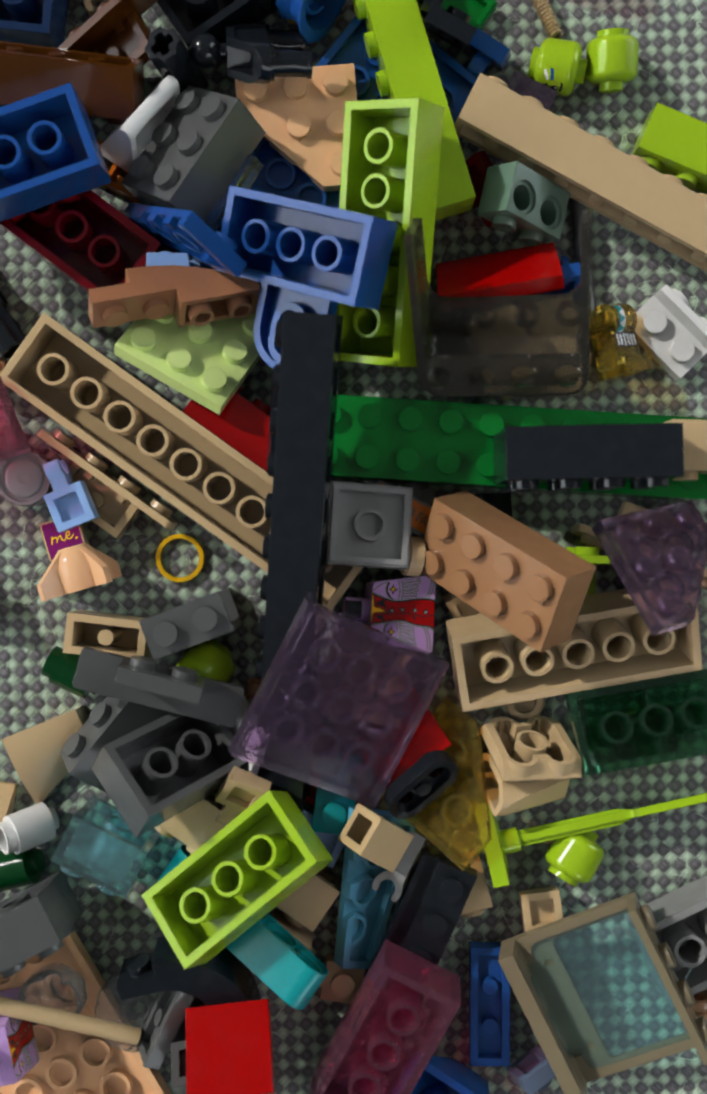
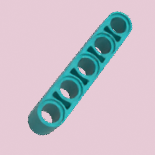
M187 845L180 846L158 878V881L191 855L186 849ZM266 914L226 947L284 1002L298 1010H304L329 973L327 967L320 959L269 914Z

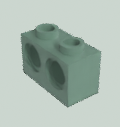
M519 161L490 166L487 168L477 215L492 222L494 229L519 237L518 241L524 245H542V242L560 240L570 193Z

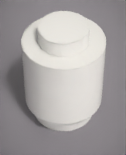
M39 802L4 816L2 822H0L1 851L5 855L12 852L18 855L55 839L56 830L60 826L55 809L47 807L43 802Z

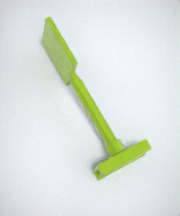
M707 793L634 809H612L522 830H517L516 827L500 830L498 820L492 814L488 803L476 805L474 808L493 887L498 888L510 885L506 854L522 851L521 847L621 825L634 817L707 802Z

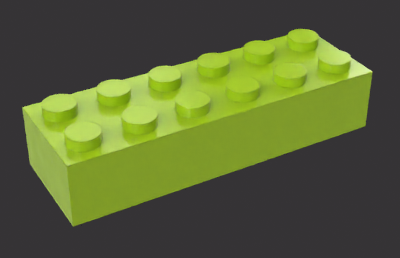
M421 98L345 101L339 209L379 217L396 222L398 225L379 310L338 303L336 315L343 316L340 361L392 367L424 366L444 107Z

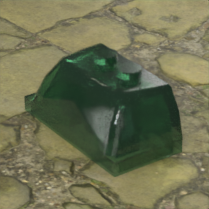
M707 669L565 695L576 748L581 756L583 777L707 756Z

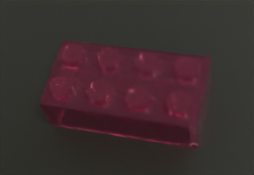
M385 940L313 1071L310 1094H411L461 1006L459 976Z

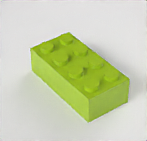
M269 790L141 896L185 970L209 962L332 862L333 858L287 791Z

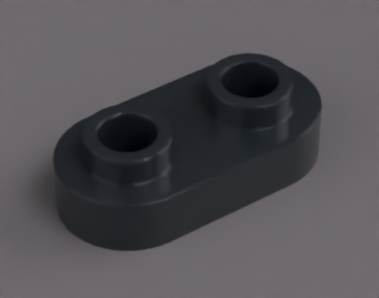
M435 750L423 755L386 789L384 801L391 814L398 819H407L420 813L455 782L458 776V767L446 751Z

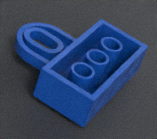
M229 185L221 233L236 243L238 247L235 252L247 263L239 277L261 282L254 319L253 337L260 357L269 367L274 369L276 364L280 365L281 347L276 346L275 329L277 321L283 320V311L336 315L338 303L379 310L398 223L371 215Z

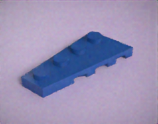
M129 203L122 213L158 240L163 247L178 253H188L190 258L238 278L247 265L235 252L238 247L236 243L219 231L214 232L194 211Z

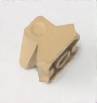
M536 715L528 718L527 722H517L514 719L500 716L491 719L489 723H485L479 728L489 752H479L473 762V772L494 816H506L564 799L570 778H582L581 756L560 721Z

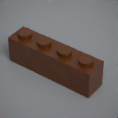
M0 41V107L71 82L86 108L89 119L93 116L105 117L111 124L122 125L144 101L143 59Z

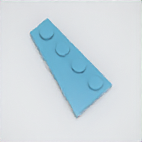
M349 806L348 819L350 818L355 807ZM371 809L408 833L416 829L418 818L415 816L407 819H398L390 811ZM346 845L334 962L342 969H369L385 932L393 901L390 899L395 892V885L391 880H384L378 891L373 890L372 883L375 877L388 870L361 857Z

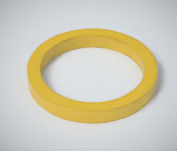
M174 534L165 538L160 543L156 551L155 560L159 572L165 578L173 582H186L192 580L201 572L205 562V554L201 544L192 536ZM175 539L190 541L199 553L197 568L186 577H175L169 574L162 565V551L169 542Z

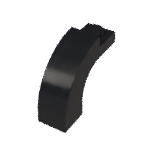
M165 936L158 937L153 953H139L124 959L116 985L121 1000L171 990L189 993L200 999L206 1006L261 999L257 983L251 971L227 948L223 949L209 962L184 970Z

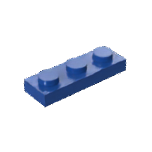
M469 942L470 1066H510V984L498 962L501 942Z

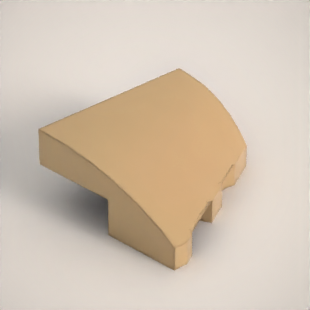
M84 705L2 739L19 778L36 804L44 802L56 786L69 774L60 752L63 750L67 739L72 734L77 733L88 720L89 716Z

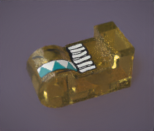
M629 304L598 305L590 315L589 329L599 381L622 379L653 369L650 353L641 354L637 334L635 333L637 315Z

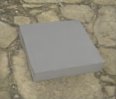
M332 481L326 564L408 570L413 487Z

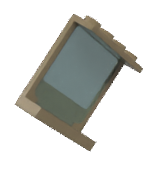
M635 892L501 941L498 962L564 1094H587V1082L692 1048H696L703 1064L707 1065V1021L704 1016L697 1018L692 1008L696 1003L686 979L678 980L673 968L677 967L671 948L666 941L663 943L659 942L654 932L658 929V925L653 912L648 904L641 906Z

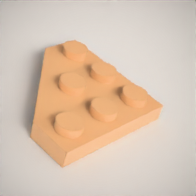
M354 63L312 66L311 79H307V77H275L274 81H270V83H245L235 79L236 98L242 101L266 132L263 138L269 142V145L293 166L296 165L312 179V182L322 191H340L345 101H357Z

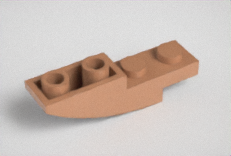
M175 265L125 269V283L88 289V315L93 328L104 326L117 327L126 322L143 319L156 320L174 314L178 327L188 325L202 326L211 321L226 318L240 319L249 314H254L261 288L256 281L243 277L237 278L230 274L207 268Z

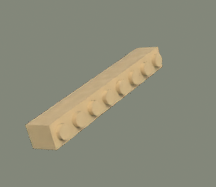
M482 73L479 74L454 124L457 135L460 138L506 163L519 161L570 193L569 197L707 272V194L696 193L683 186V182L674 175L662 174L649 167L648 162L640 156L628 155L614 147V144L608 138L600 135L593 136L579 128L578 123L572 118L562 115L558 116L544 108L538 99L516 93L509 89L502 79L495 76H486Z

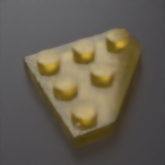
M446 697L432 715L452 744L444 751L450 754L458 767V776L448 789L420 813L406 820L462 871H467L492 839L480 723L467 712H463L461 707L450 698ZM379 782L374 790L384 799L386 789Z

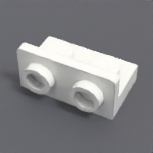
M664 285L626 321L625 330L635 332L636 341L677 381L707 353V319L699 317L688 306V299L682 292Z

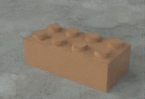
M466 490L434 498L423 538L426 551L425 563L421 573L540 653L569 640L596 566Z

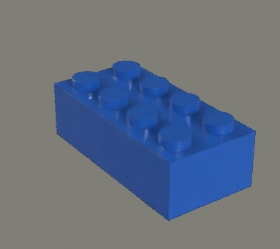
M71 82L0 107V222L112 182L86 108Z

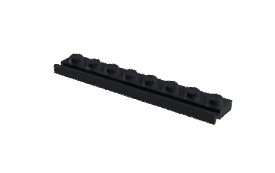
M421 849L404 888L403 895L399 899L314 1094H380L477 879L476 869L442 855L435 856L430 854L427 849Z

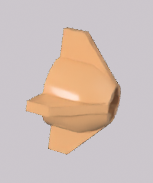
M85 542L58 550L38 583L37 589L41 602L113 582L112 579L122 577L118 561Z

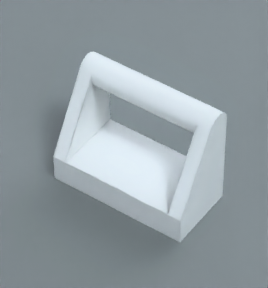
M167 75L144 97V101L122 125H118L100 145L102 156L126 172H129L132 162L141 155L152 139L154 130L163 123L174 107L175 100L180 94V85L176 78Z

